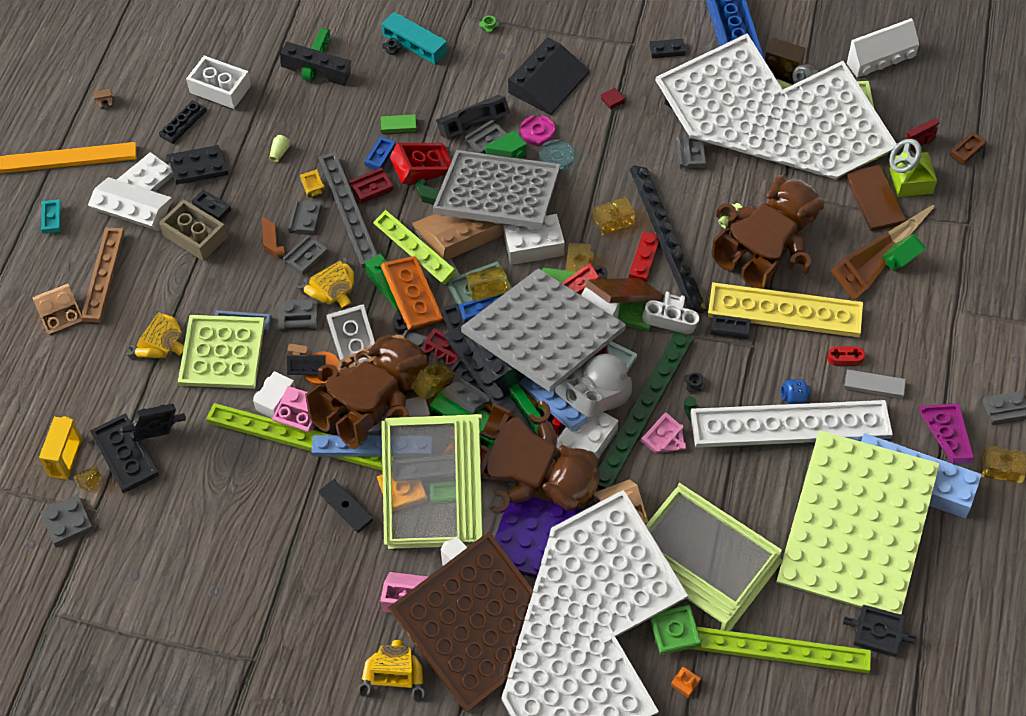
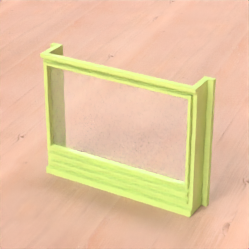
M482 414L385 418V421H382L384 544L388 545V549L442 547L446 541L452 540L456 536L465 546H470L483 536L480 423H482Z
M681 483L678 484L677 488L645 525L686 591L687 599L722 623L720 630H732L782 563L780 558L782 550Z

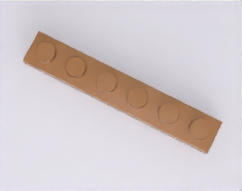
M105 227L81 315L83 322L101 323L125 234L123 228Z

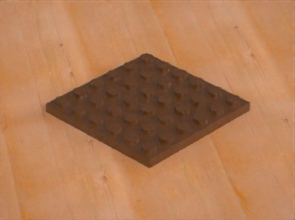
M488 531L389 606L388 609L462 709L467 712L508 679L533 589Z

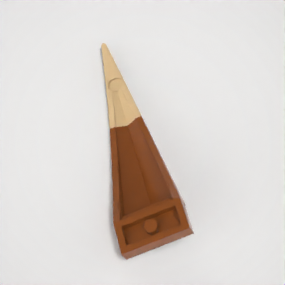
M934 205L844 258L830 270L853 300L870 287L886 266L882 256L895 243L909 237L934 208Z

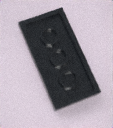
M126 413L90 430L122 493L159 476L141 440L132 442L129 436L130 432L121 434L120 426L131 424Z

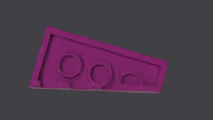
M959 403L919 406V413L951 463H973L974 457Z

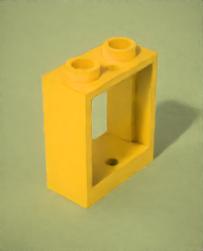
M69 417L53 418L39 456L45 471L52 478L68 480L82 442V437L74 420Z

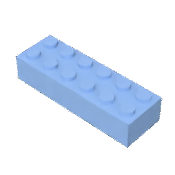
M866 433L863 434L861 442L940 463L929 506L966 519L982 474Z

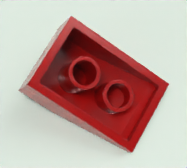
M397 143L390 155V159L402 184H416L419 178L427 181L445 175L452 162L443 143Z

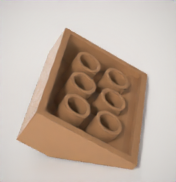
M438 214L430 215L413 223V227L430 248L445 261L503 236L502 223L496 224L494 222L476 221L467 218L460 219Z

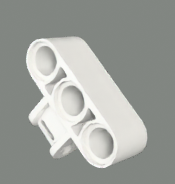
M666 291L663 303L652 300L646 304L642 319L649 325L683 334H691L694 332L699 321V315L693 310L683 308L685 296L671 295Z

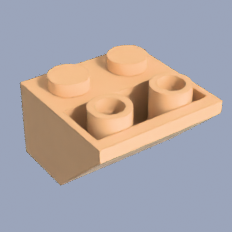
M69 284L32 297L48 334L82 321L81 312Z
M630 479L595 492L594 500L597 504L624 490L644 523L648 522L638 485Z

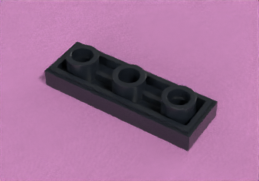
M192 100L159 132V136L174 144L207 111L206 107Z
M335 479L319 490V495L357 533L373 522V518Z

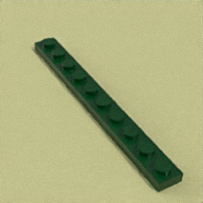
M678 332L674 333L598 468L600 477L597 488L603 490L614 485L693 341L692 338Z

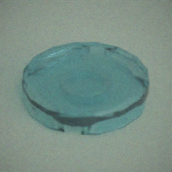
M550 140L542 145L539 151L540 162L561 164L560 170H564L573 163L574 150L567 142Z

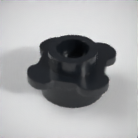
M390 38L386 43L382 44V48L386 49L389 55H395L402 48V44L398 43L395 38Z
M693 372L684 377V381L687 383V391L704 390L705 384L703 383L702 374Z

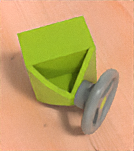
M914 139L902 140L893 148L890 154L889 170L897 197L933 194L937 178L929 153H922L920 144ZM911 144L915 146L916 153L910 150ZM904 146L901 155H896L899 149Z

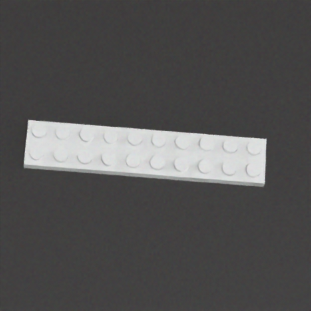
M885 400L691 409L690 412L695 448L816 442L819 430L853 440H862L864 433L880 439H891L893 435Z

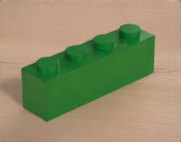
M444 389L429 405L431 416L482 414L480 433L483 431L489 418V414L484 410H479L472 414L443 396ZM446 424L450 427L455 426V424ZM480 435V442L491 450L495 440L492 441Z

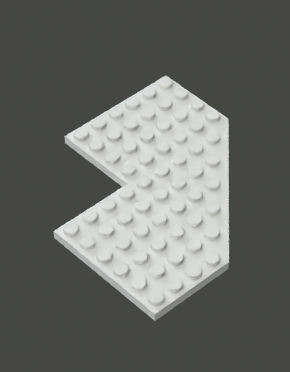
M748 33L656 77L657 84L690 138L835 180L844 176L849 171H854L892 152L893 148L897 145L844 61L782 89Z
M624 490L551 528L502 695V701L510 716H654L658 714L657 707L616 637L687 599L688 595Z

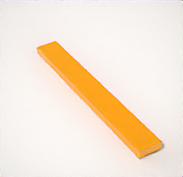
M136 142L0 156V174L137 159Z

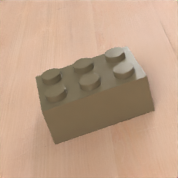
M184 199L159 222L164 237L202 261H205L228 238L225 225Z

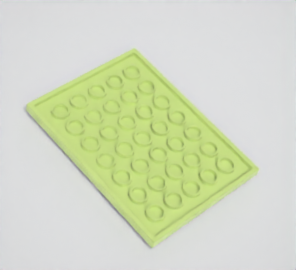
M819 430L776 583L862 608L864 604L901 614L940 463Z

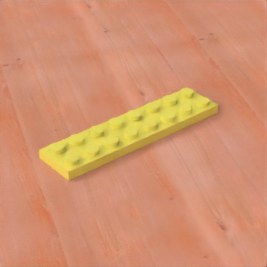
M712 282L708 317L713 318V315L749 319L754 324L860 337L863 302Z

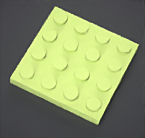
M190 315L178 378L179 386L255 389L265 319L261 317Z

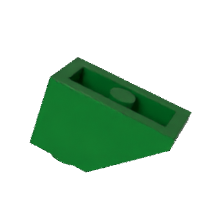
M512 131L486 145L485 154L522 159L526 156V143L515 131Z
M914 233L895 243L882 258L886 265L894 271L907 264L927 247Z

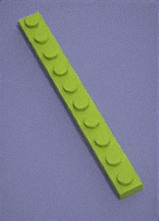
M216 403L213 404L206 418L209 424L311 452L313 435H330L311 430L308 433L275 422L271 418ZM333 457L383 471L382 457ZM391 457V469H393L392 460H396L397 457Z
M697 627L702 644L700 647L691 648L693 650L868 674L870 671L871 650Z

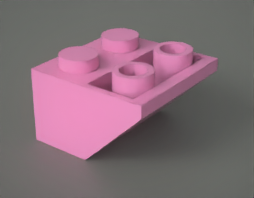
M288 386L272 420L308 433L313 430L316 425L309 416L305 394L308 392Z
M389 572L384 581L380 601L382 611L391 613L388 609L389 606L428 577Z

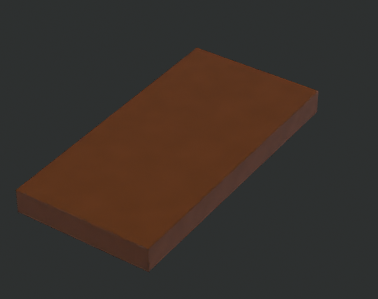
M880 165L849 171L845 174L870 231L897 226L906 221Z
M640 278L587 279L585 283L588 289L608 303L662 301L664 297L661 292Z

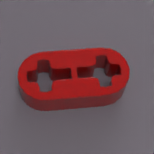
M835 346L828 351L827 360L833 366H858L862 364L865 352L857 346Z

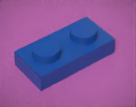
M380 136L365 159V166L376 170L383 168L396 146V141Z

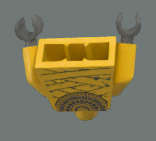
M344 258L343 263L341 260L336 261L332 266L312 276L309 281L310 285H308L306 280L302 281L304 286L300 287L297 285L301 294H307L316 300L326 302L328 305L337 301L343 309L351 304L347 294L351 292L354 285V271L347 264L346 258Z
M157 310V315L151 316L152 322L138 340L137 347L139 348H135L133 345L129 346L131 353H126L128 358L131 360H135L138 357L166 358L170 351L181 356L184 345L178 342L182 332L175 317L162 314L160 310Z
M394 640L391 646H380L379 651L366 660L362 676L364 682L358 687V692L361 696L364 688H368V697L372 695L373 690L369 686L371 681V685L412 688V684H414L415 688L412 690V699L414 700L416 692H420L422 700L424 699L425 693L421 688V684H423L422 665L416 656L411 655V648L404 647V643L401 640Z

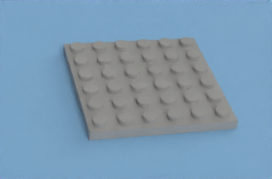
M456 150L434 203L433 214L542 229L561 164Z
M538 268L461 326V332L550 392L625 330L626 324Z

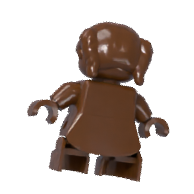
M785 175L777 176L771 184L770 191L766 194V198L769 199L768 204L763 203L758 208L747 206L736 210L731 204L725 203L720 205L717 209L716 217L728 216L729 218L727 219V229H723L713 240L712 257L721 268L731 271L740 263L742 255L749 252L753 255V258L743 266L742 278L750 287L764 289L770 283L772 275L778 270L782 256L789 249L791 255L789 269H793L795 264H801L804 266V275H807L811 265V258L805 253L804 239L797 231H801L809 223L814 222L819 211L824 209V200L819 198L818 192L811 185L802 180L789 179Z
M391 335L380 337L366 351L368 356H375L373 364L369 361H364L357 367L340 369V372H338L337 367L331 364L319 367L318 377L320 381H326L325 385H317L305 394L308 413L312 422L323 431H329L336 425L337 433L341 440L348 447L357 449L368 439V431L374 425H377L386 414L387 418L409 417L408 410L405 408L406 397L403 393L418 388L419 384L426 377L429 362L428 357L417 344L407 339H395ZM344 411L349 412L348 415L339 420L340 413ZM401 426L404 431L410 428V426Z
M539 401V408L545 413L543 417L538 418L534 414L528 417L530 422L538 425L536 427L538 435L534 434L510 410L495 403L492 405L491 413L480 435L489 440H495L491 450L480 444L481 478L516 485L509 489L508 493L503 490H494L495 497L499 496L504 500L503 506L496 507L493 505L490 508V511L494 514L505 512L511 502L512 504L529 501L535 492L539 491L543 481L546 482L542 488L547 497L566 511H573L587 504L595 494L600 475L597 468L598 458L594 452L561 445L559 447L561 455L557 460H554L557 452L558 435L551 422L547 421L551 411L545 401Z

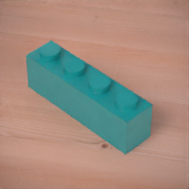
M393 12L381 23L383 36L388 39L395 38L398 43L402 44V47L434 65L447 54V41L406 19L403 15Z

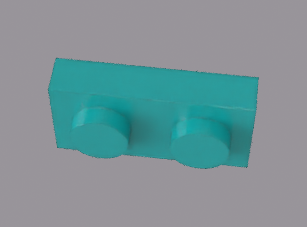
M60 199L42 201V234L61 232L62 204Z

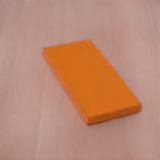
M416 256L382 263L381 268L408 330L441 323L444 320Z

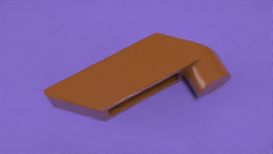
M262 217L265 251L276 258L284 257L285 247H278L275 224Z

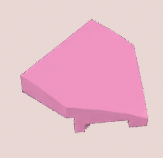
M666 412L640 440V442L655 453L686 449L683 439V425H680Z

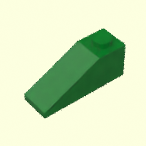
M378 254L365 262L366 275L398 312L399 307L381 268L382 263L387 261L381 254Z

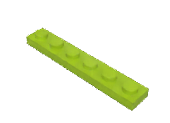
M385 210L373 222L376 227L411 257L416 256L419 264L443 285L457 273L452 266L388 211Z

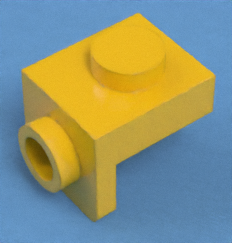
M317 169L300 175L307 196L312 195V197L322 194L325 186L322 184Z

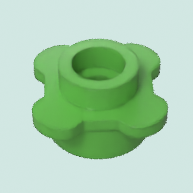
M485 16L482 22L479 23V27L484 28L486 32L490 33L494 28L499 27V22L493 16Z

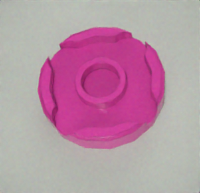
M540 115V117L530 116L521 124V136L525 142L531 145H545L554 138V122L543 115Z

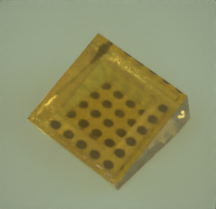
M93 466L78 473L73 478L79 487L90 492L100 480L101 475L97 467Z

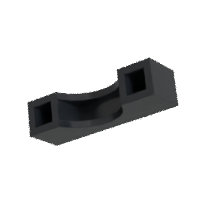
M286 41L280 53L281 67L296 72L301 67H312L321 71L329 82L345 86L351 74V60Z
M496 95L436 119L441 136L448 139L463 133L466 128L474 124L495 120L508 115L510 110L506 98Z

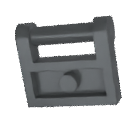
M316 299L279 301V331H285L288 328H318V302Z

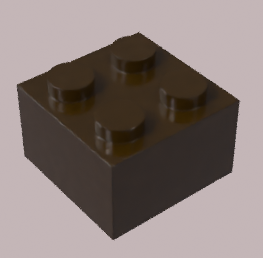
M773 38L766 51L765 62L776 79L794 85L793 72L797 66L803 65L806 48Z

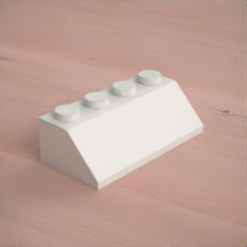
M912 18L852 40L847 65L857 78L916 56L919 41Z
M108 177L94 189L88 206L98 212L160 232L159 222L166 216L173 198Z

